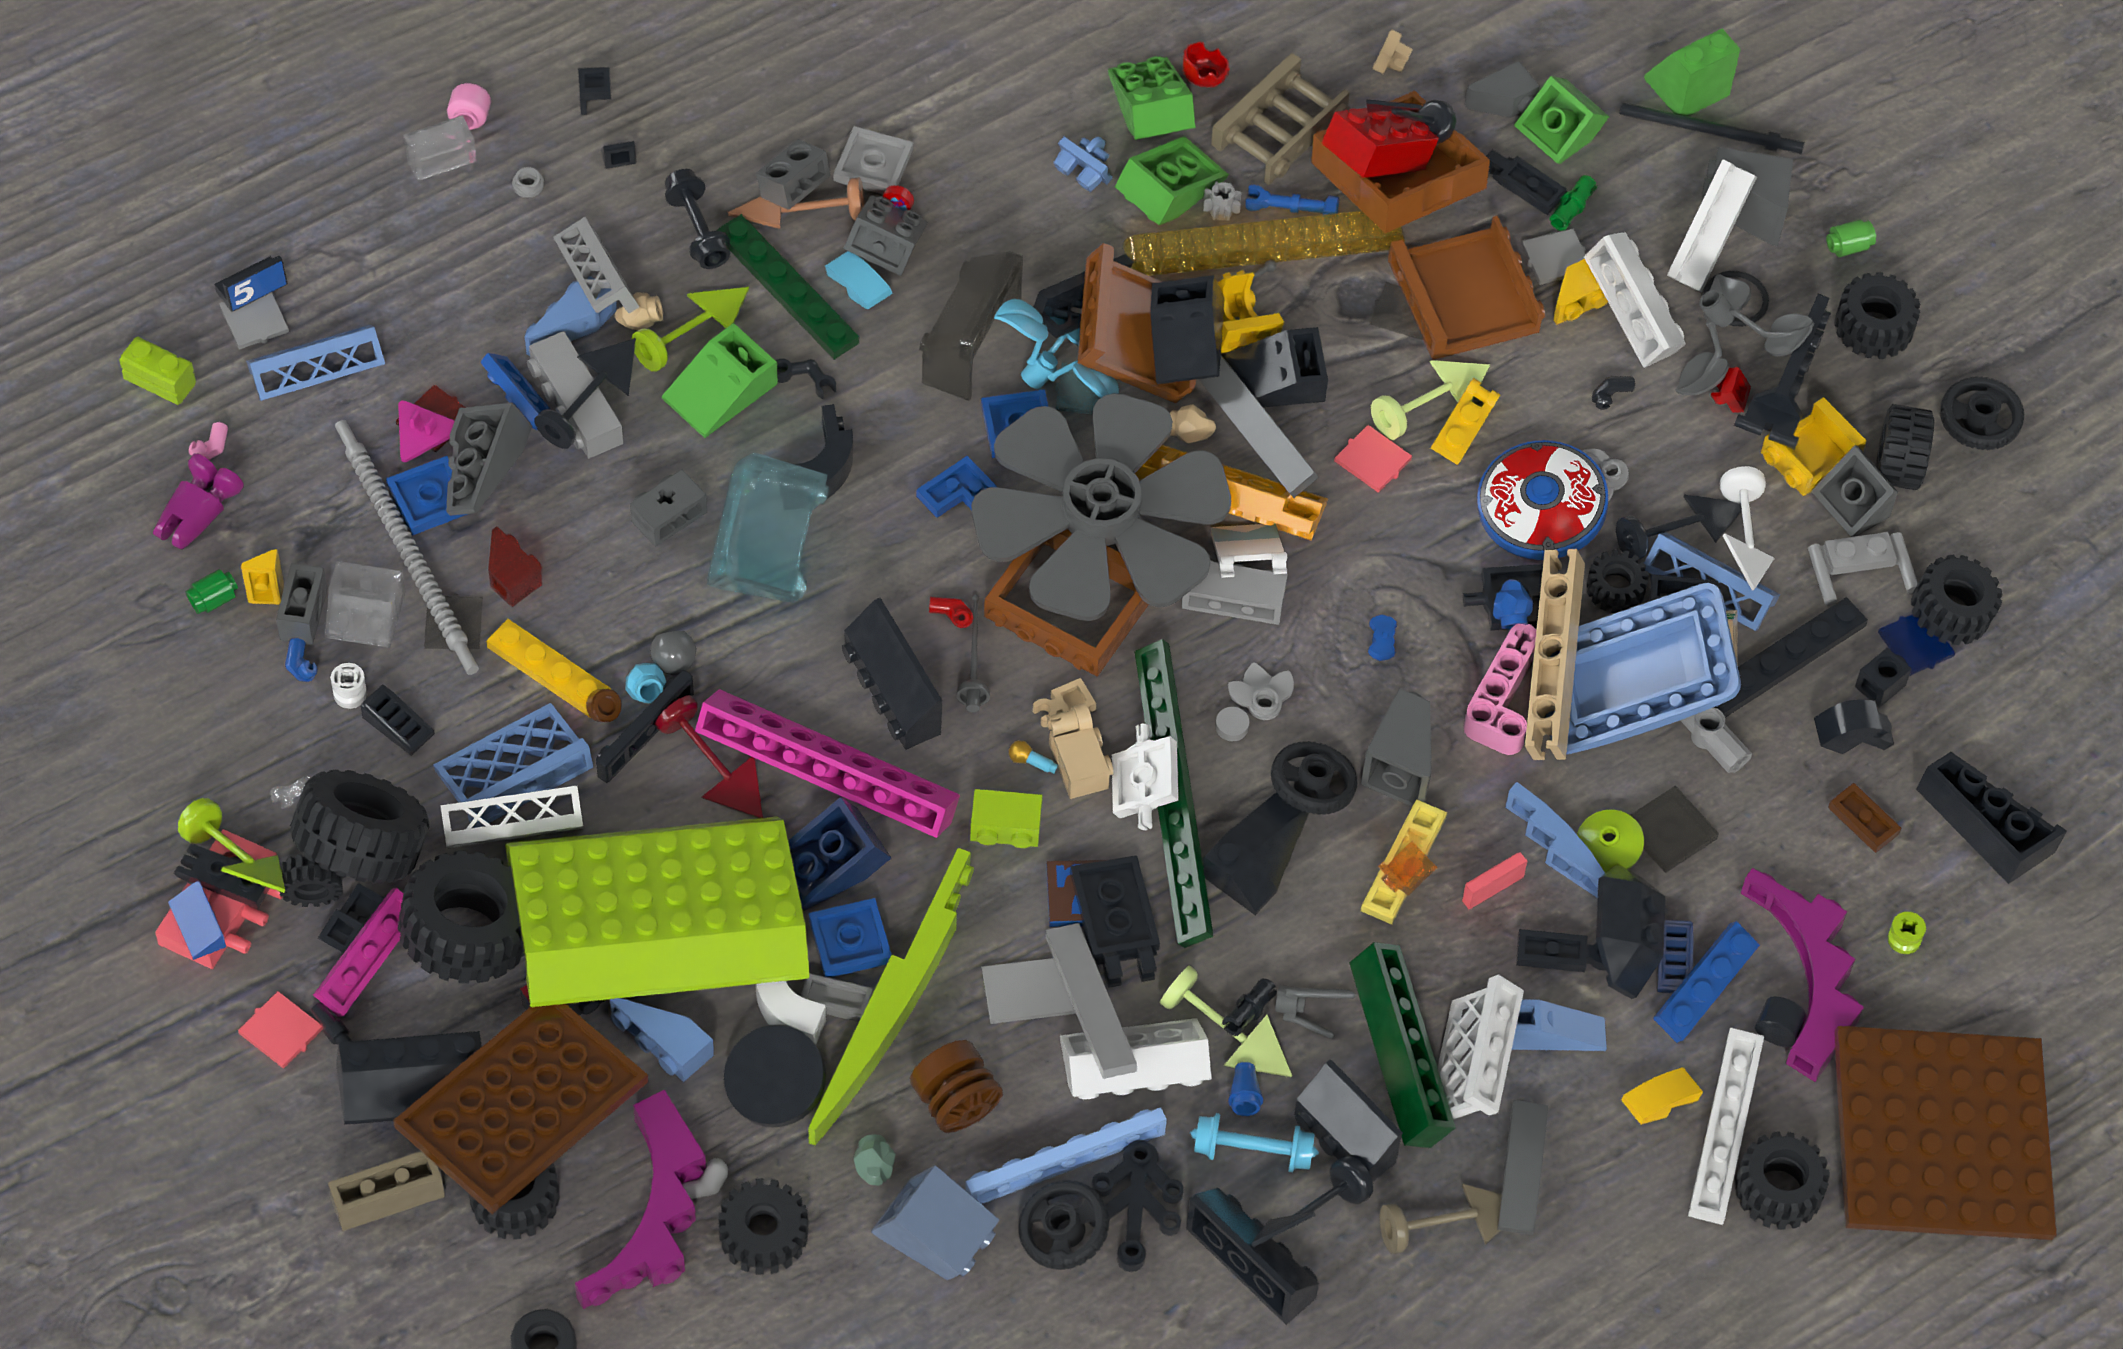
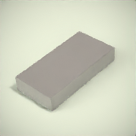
M809 973V979L805 980L801 997L826 1005L827 1015L859 1022L875 988Z

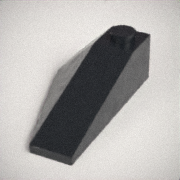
M1277 792L1227 832L1204 857L1203 869L1205 879L1254 915L1277 893L1284 871L1290 862L1294 847L1309 816V813L1302 812L1300 809L1297 810L1296 807L1287 804V801H1284Z

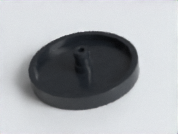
M785 1025L764 1026L745 1035L730 1052L724 1069V1087L733 1107L750 1122L764 1127H783L804 1118L819 1102L826 1083V1066L818 1047L807 1035Z

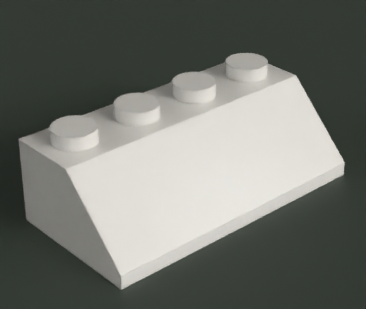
M1626 232L1603 237L1584 258L1643 368L1679 351L1686 344L1681 327L1674 323L1669 313L1667 301L1663 296L1659 295L1654 286V279L1650 270L1642 264L1638 248L1632 240H1629Z
M1197 1018L1123 1027L1137 1062V1072L1105 1079L1101 1076L1084 1033L1060 1035L1067 1082L1073 1097L1093 1099L1098 1097L1099 1093L1107 1092L1125 1095L1132 1093L1133 1089L1146 1087L1149 1090H1163L1168 1085L1182 1083L1185 1086H1196L1201 1084L1202 1080L1211 1079L1208 1038Z

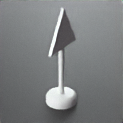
M1741 466L1725 472L1720 480V489L1723 496L1729 501L1741 503L1746 544L1727 534H1724L1723 538L1753 591L1771 565L1774 557L1754 548L1749 502L1759 498L1765 491L1766 480L1764 474L1756 468Z

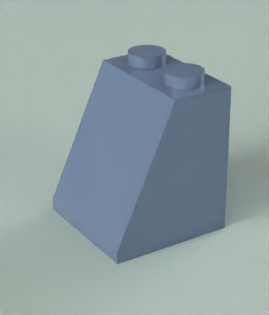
M934 1165L908 1180L870 1232L934 1273L949 1280L958 1275L963 1277L971 1270L976 1262L973 1258L979 1248L984 1249L995 1237L996 1233L993 1229L999 1222V1219Z

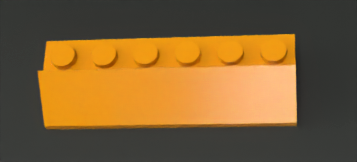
M1162 445L1141 466L1135 475L1140 481L1187 454V452ZM1222 464L1231 494L1229 514L1259 524L1272 526L1276 523L1277 530L1312 541L1328 498L1304 490L1293 498L1282 483Z

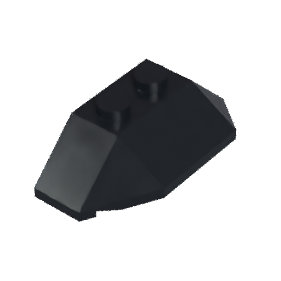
M1617 864L1612 866L1610 870L1598 879L1596 941L1602 963L1608 973L1606 976L1608 986L1630 999H1634L1639 995L1664 957L1666 896L1639 875Z

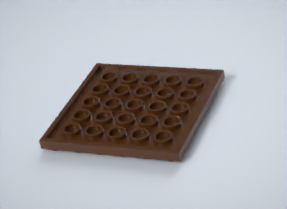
M1837 1026L1834 1035L1845 1228L2053 1240L2057 1236L2042 1038Z

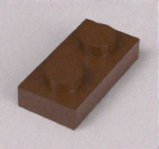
M1855 783L1847 787L1829 803L1828 808L1875 853L1896 838L1902 829Z

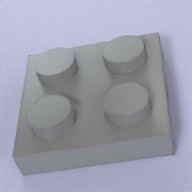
M854 126L834 171V181L847 185L850 179L860 177L864 190L883 195L887 187L899 185L913 152V142Z

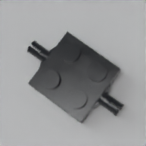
M1543 564L1482 568L1483 590L1476 593H1463V606L1483 605L1488 614L1490 631L1509 630L1501 628V620L1493 616L1496 593L1501 591L1504 582L1514 579L1522 583L1533 601V611L1527 617L1528 624L1537 628ZM1566 591L1560 592L1556 597L1564 595Z

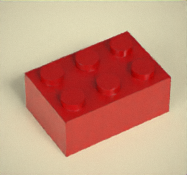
M1351 108L1350 110L1335 111L1321 144L1362 178L1425 170L1439 138L1429 130L1430 128L1427 124L1393 115L1391 111L1368 113L1367 108Z

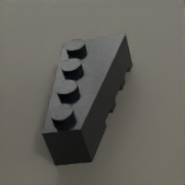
M1949 752L1926 768L1916 790L2008 884L2056 852L2067 830L2058 824L2055 827L2041 818L2043 815L2032 806L2030 809H2027L2012 799L2013 793L2004 787L2002 789L1996 788L1986 781L1987 776L1954 753Z

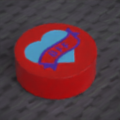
M889 186L882 196L890 200L893 206L904 211L911 210L914 204L913 195L902 186Z

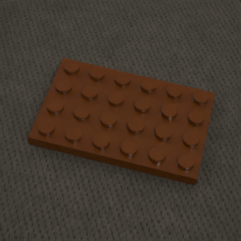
M566 1004L530 1007L393 1120L394 1128L493 1214L648 1083V1074Z

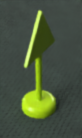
M749 287L687 293V297L705 312L662 338L650 329L642 328L632 334L631 338H636L634 350L636 357L650 371L657 372L666 366L668 360L665 345L710 317H713L725 328L733 324L749 291Z
M200 798L185 808L178 821V832L184 840L192 844H201L214 837L244 861L243 863L222 867L221 871L283 893L285 892L278 855L254 860L253 857L221 833L218 829L222 822V811L217 803L209 798Z

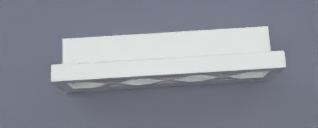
M1722 160L1667 274L1669 277L1702 292L1757 177Z
M577 786L441 805L447 848L583 829ZM571 794L574 814L560 816L549 808L557 796ZM551 797L546 804L538 800ZM532 800L542 810L534 820L525 821L515 811L523 801ZM517 802L512 809L504 805ZM498 805L508 813L500 825L491 826L481 818L488 806ZM482 807L477 815L470 810ZM464 810L474 818L467 829L451 831L449 812ZM545 811L554 816L548 818H541ZM511 816L520 821L507 823ZM477 821L486 826L473 828Z

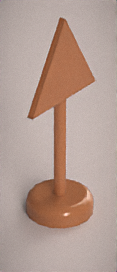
M858 177L848 181L847 197L797 203L790 210H787L760 196L729 211L728 215L737 217L742 214L748 221L780 229L781 213L849 205L851 217L856 221L857 216L865 205V196L862 181Z

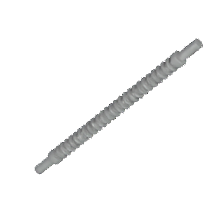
M346 420L338 421L335 424V428L347 448L345 454L348 460L352 462V467L356 469L355 472L359 476V481L363 483V488L367 490L366 493L374 504V509L378 511V516L382 518L381 521L385 524L389 537L393 539V544L397 546L396 549L404 560V565L408 567V572L412 574V579L416 581L415 585L419 588V593L423 595V600L427 602V608L431 609V615L435 617L434 620L438 624L439 630L442 631V636L446 638L449 649L456 652L468 675L476 673L479 667L467 646L468 638L461 630V625L457 624V618L453 616L454 613L449 609L450 605L446 602V597L442 595V590L438 588V583L434 581V575L430 574L431 570L427 567V562L423 560V554L419 552V547L415 545V540L408 531V526L404 524V519L400 517V512L396 510L397 507L389 496V491L385 489L382 478L378 476V471L374 469V463L370 462L371 458L367 455L365 446L357 441Z

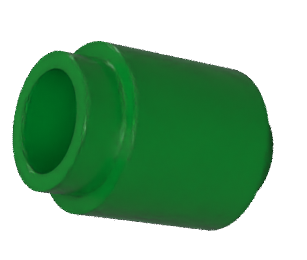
M218 569L192 583V588L186 590L185 593L197 614L204 611L209 613L236 598L234 591L238 589V586L230 572L223 573Z

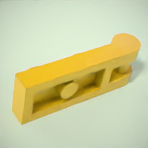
M1475 378L1469 383L1431 446L1432 450L1456 465L1462 460L1501 395L1493 389L1490 392L1480 386L1481 382ZM1473 396L1483 402L1482 407L1471 401Z

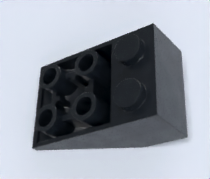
M1214 275L1152 283L1150 313L1157 384L1220 376L1225 297Z
M1318 327L1285 330L1222 354V357L1262 407L1319 403L1326 400L1328 376Z

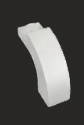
M786 981L756 984L758 1006L766 1022L769 1025H785L795 1028L807 1035L816 1045L826 1023V1005L800 997L790 989Z

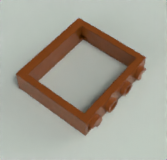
M1066 529L1011 562L985 598L984 617L995 622V626H1003L1016 633L1023 641L1033 642L1044 648L1051 656L1061 657L1072 663L1078 670L1083 669L1098 677L1149 605L1139 596L1120 552L1106 546L1109 578L1135 593L1096 648L1004 600L1044 544L1057 550L1072 535Z

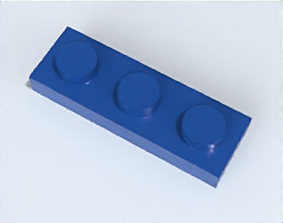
M487 353L480 363L488 371V378L503 389L506 393V400L509 403L512 402L532 424V428L537 430L534 418L542 410L550 409L549 406L507 356Z

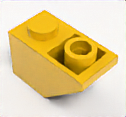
M1585 259L1566 268L1553 320L1556 325L1567 320L1573 321L1582 313L1593 308H1601L1608 303Z

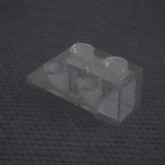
M337 561L329 587L325 638L391 648L405 596L403 572Z

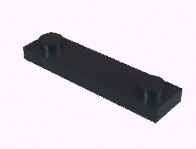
M683 670L676 678H670L665 683L663 691L610 746L606 745L600 750L596 758L597 776L606 784L610 782L659 731L655 726V722L660 714L676 700L684 696L694 695L693 676Z

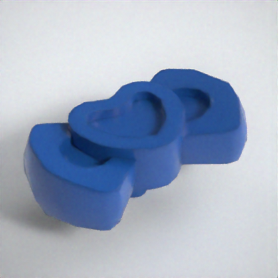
M1383 614L1375 616L1369 622V626L1374 631L1372 637L1373 644L1368 648V653L1378 661L1389 660L1396 654L1394 636L1397 622L1392 617Z

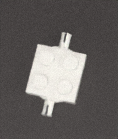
M1148 724L1137 725L1136 743L1125 751L1112 754L1113 813L1118 818L1138 813V828L1148 830V828H1152L1153 809L1178 801L1177 742L1171 736L1156 741L1150 740V726Z

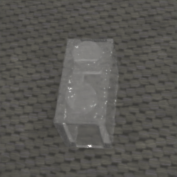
M463 115L403 135L406 158L417 181L476 162L474 138Z

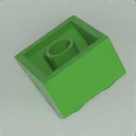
M1550 76L1514 126L1557 164H1561L1590 143L1609 116L1567 79Z

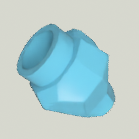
M656 663L636 664L626 676L625 690L632 699L650 704L663 691L666 683L664 673Z

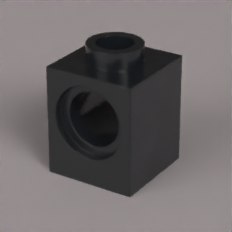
M1887 647L1860 669L1855 687L1869 700L1875 701L1876 706L1880 708L1906 686L1912 668L1908 666V663L1902 656L1896 655Z

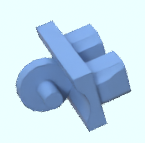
M1098 136L1090 142L1084 137L1079 145L1085 151L1066 137L1060 140L1058 144L1061 151L1054 161L1057 170L1069 176L1077 165L1081 166L1083 170L1076 180L1089 192L1094 190L1101 181L1106 185L1111 181L1113 177L1107 173L1108 167L1097 160L1099 158L1105 162L1109 157V154L1103 151L1105 140Z

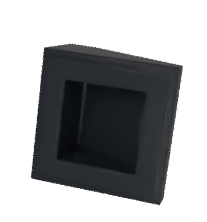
M634 141L606 145L601 149L605 169L636 164Z

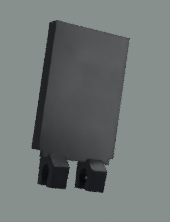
M1137 855L1070 866V875L1088 947L1094 961H1096V965L1103 964L1107 987L1121 986L1123 972L1120 961L1137 959V968L1141 982L1155 980L1154 972H1156L1157 968L1154 956L1157 955V951L1160 949V940Z

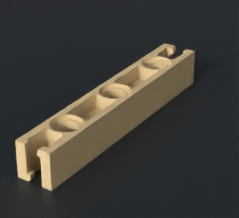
M1568 549L1567 555L1570 559L1566 574L1558 573V570L1562 569V564L1558 558L1559 552L1557 550H1545L1525 740V747L1533 760L1545 759L1546 753L1541 752L1543 736L1546 734L1552 735V740L1546 741V748L1551 749L1557 760L1566 759L1585 563L1577 549ZM1566 591L1564 595L1556 597L1560 592ZM1560 651L1555 657H1550L1552 653ZM1555 711L1552 716L1544 718L1547 713Z

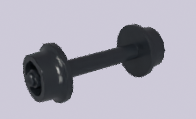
M691 169L676 170L665 180V199L671 206H685L698 237L691 243L689 254L694 260L699 262L702 268L714 269L720 267L730 258V238L722 231L710 232L697 204V200L706 190L704 181L697 177Z

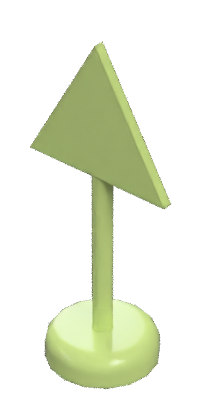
M1431 360V365L1445 384L1403 406L1391 396L1383 395L1376 398L1371 404V415L1377 429L1388 439L1395 440L1405 433L1407 428L1405 413L1447 391H1450L1458 402L1473 378L1482 382L1490 365Z
M1190 965L1187 966L1168 988L1160 1004L1167 1009H1172L1183 998H1186L1224 1029L1226 1026L1222 1025L1224 1018L1189 991L1197 980L1198 974ZM1267 1014L1248 1037L1243 1033L1239 1036H1233L1242 1044L1224 1066L1235 1068L1241 1062H1249L1255 1065L1258 1072L1292 1077Z

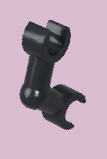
M787 359L775 360L777 362V370H787L783 373H777V382L785 383L793 375L808 373L815 383L816 394L819 398L824 399V391L821 388L824 385L830 386L836 392L835 379L832 376L824 375L814 359L794 363Z

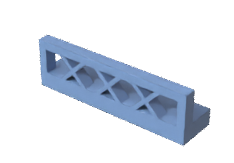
M366 325L246 361L249 372L253 376L260 401L385 364L376 330L372 325ZM371 341L376 359L363 363L352 357L358 345ZM352 347L348 354L340 351ZM337 352L346 357L340 370L331 372L321 366L329 353ZM321 356L317 364L309 360ZM350 360L357 363V365L347 367ZM305 361L315 368L309 379L300 381L290 374L296 363ZM289 366L286 373L278 369ZM319 369L326 372V374L316 376ZM274 370L284 376L278 388L269 391L264 390L260 377L261 373ZM287 379H290V380L296 382V383H292V384H289V385L284 386L285 383H286V381H287Z
M1667 532L1658 535L1644 562L1646 565L1645 571L1651 574L1671 576L1669 575L1670 573L1676 572L1677 577H1683V569L1694 567L1700 571L1702 579L1708 580V575L1716 579L1715 581H1718V583L1727 585L1732 600L1724 602L1725 610H1733L1726 606L1733 603L1738 613V622L1754 631H1758L1769 608L1775 606L1781 595L1761 583H1758L1757 587L1752 591L1742 573ZM1660 549L1671 555L1674 569L1662 571L1652 565ZM1679 560L1687 563L1688 565L1680 567ZM1736 591L1745 596L1737 598ZM1750 598L1762 605L1754 621L1742 614L1739 601Z

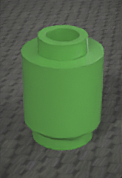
M1860 219L1831 227L1826 237V242L1831 253H1835L1837 257H1843L1868 250L1870 246L1875 245L1876 233L1870 221H1862Z

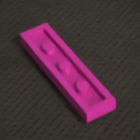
M398 888L389 891L313 994L338 1017L346 1014L400 940L398 920L403 893Z

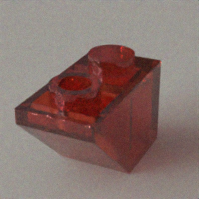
M496 526L492 529L488 567L490 587L511 607H514L542 586V566L534 555H527L520 548L518 541L510 533L506 535Z

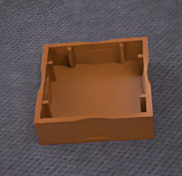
M1412 91L1389 102L1423 105L1427 101L1416 91ZM1419 109L1409 111L1417 113ZM1327 129L1313 134L1311 163L1384 233H1388L1487 189L1490 160L1466 137L1455 130L1445 142L1436 144L1425 170L1362 178L1321 144Z

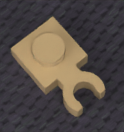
M1081 678L1051 690L1052 700L1039 699L1033 703L1034 714L1040 711H1047L1048 715L1051 716L1071 711L1073 706L1084 703L1087 704L1090 712L1096 710V702ZM1048 715L1041 717L1042 727H1048Z

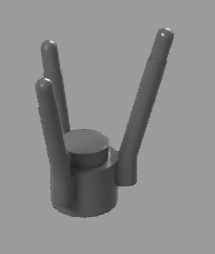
M1279 985L1275 1012L1284 1013L1283 1021L1296 1023L1328 1038L1334 1037L1332 1031L1297 1016V1012L1304 1013L1306 998H1355V993L1350 992V990L1309 989Z

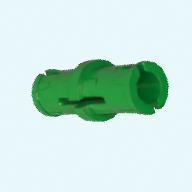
M1582 175L1573 189L1563 195L1560 206L1549 218L1551 225L1555 229L1560 231L1566 230L1573 218L1583 212L1586 207V201L1598 187L1592 177Z

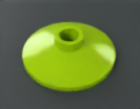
M1609 809L1596 812L1585 819L1577 832V836L1592 852L1604 872H1607L1612 866L1617 864L1626 869L1631 868L1639 860L1643 852V831L1639 823L1623 811ZM1607 833H1613L1616 836L1613 841H1605L1603 837Z

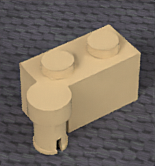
M1087 704L1073 706L1071 711L1052 716L1048 715V728L1052 730L1049 735V745L1058 764V769L1069 798L1073 799L1108 789L1109 775L1113 774V766L1108 755L1103 756L1100 748L1103 746L1101 733L1098 727L1093 728Z

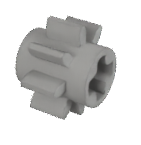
M1215 182L1212 190H1204L1203 211H1210L1213 220L1230 221L1233 213H1240L1241 191H1235L1232 183Z

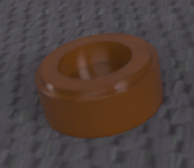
M597 689L593 691L586 702L588 715L596 722H611L615 720L622 708L619 695L611 689Z

